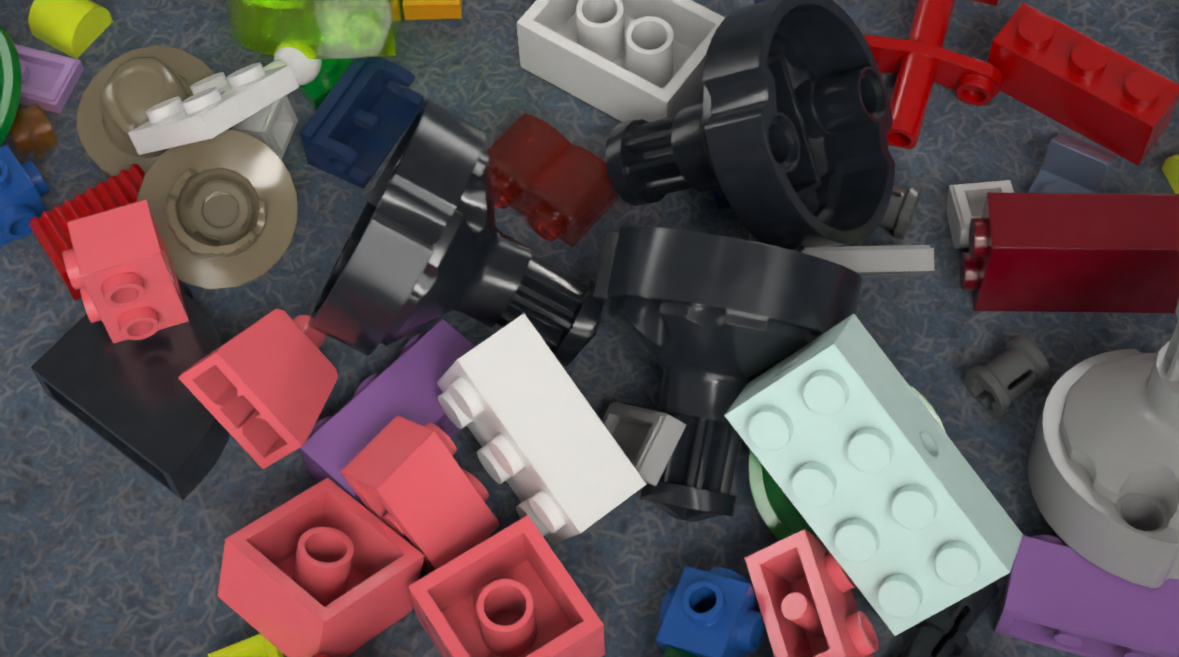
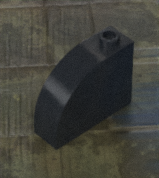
M178 279L189 319L188 322L158 330L154 335L145 339H127L113 344L103 322L91 323L86 314L34 363L31 369L46 395L183 501L214 467L229 440L230 434L178 378L182 372L222 345L216 328L208 315L192 300V293Z

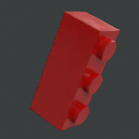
M1024 2L993 39L987 63L994 65L1002 73L1003 79L1000 91L1137 166L1140 165L1168 127L1179 99V84Z

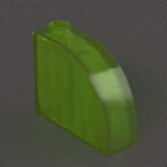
M227 0L233 38L240 45L256 52L275 56L279 49L291 47L301 51L308 59L396 56L404 13L403 0Z

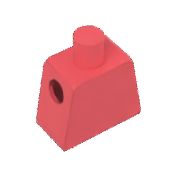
M277 308L186 369L178 377L262 469L301 448L306 443L338 379L336 368L319 350L326 340V335L308 326L311 316L299 315L292 320L284 310Z

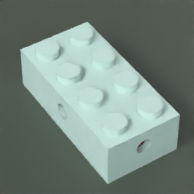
M852 314L749 382L724 416L895 636L1010 573L1023 534L855 314Z

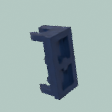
M363 47L300 132L308 164L364 189L425 102L424 96L410 88L403 87H409L416 77L404 67L376 56L372 50Z

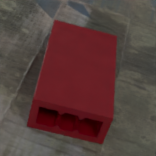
M987 192L981 218H971L969 252H962L961 289L972 290L974 311L1175 313L1179 297V194Z

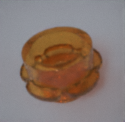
M37 103L22 110L21 108L18 109L16 119L10 131L17 149L22 156L34 151L38 160L45 159L43 153L59 146L47 117Z

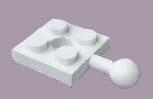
M291 38L284 41L277 48L274 62L265 67H262L261 62L241 68L225 77L224 72L216 73L191 85L190 89L193 96L185 99L183 102L180 96L149 108L145 111L149 121L128 132L138 155L216 137L296 90L300 85L312 82L321 70L322 59L320 52L309 40Z

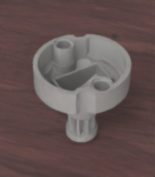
M1179 297L1175 311L1178 318L1177 325L1171 340L1158 353H1141L1135 348L1105 352L1076 364L1057 380L1045 401L1028 457V478L1032 495L1040 512L1056 534L1069 547L1097 567L1119 578L1149 588H1158L1168 579L1179 580Z

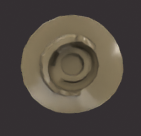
M159 45L133 49L110 61L90 81L82 94L76 113V130L89 158L108 176H118L121 170H129L132 164H139L146 174L156 159L168 149L138 155L128 132L149 121L146 110L180 96L183 102L185 99L193 96L190 89L191 85L214 75V72L202 60L181 48Z
M226 130L212 139L169 148L156 159L147 171L137 196V202L147 199L175 268L177 278L183 283L210 290L238 287L263 276L281 259L292 241L297 225V193L286 166L267 144L251 134L237 130Z

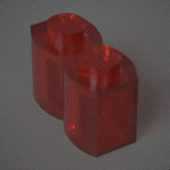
M523 113L486 150L489 154L494 205L500 209H507L510 206L519 213L526 215L531 228L547 241H555L559 238L569 246L574 247L619 199V194L611 183L606 162L581 146L571 144L553 126L534 115Z

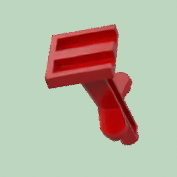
M918 0L907 40L863 34L876 59L880 72L898 74L890 102L893 122L891 129L887 133L888 145L905 149H912L916 146L934 82L956 91L957 97L962 102L975 106L988 104L991 98L997 96L1000 91L1003 76L997 67L943 48L956 0ZM999 0L971 1L997 6Z

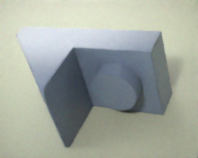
M1062 132L1051 139L1042 167L1028 193H1100L1119 155Z

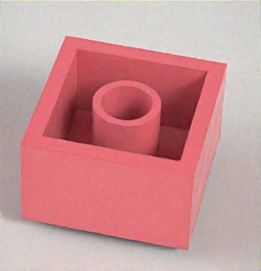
M326 478L225 538L217 596L287 657H312L317 653L328 654L332 657H347L412 612L413 603L408 586L419 580L425 555L332 480Z
M528 515L408 586L416 617L442 657H602L605 655L604 624Z

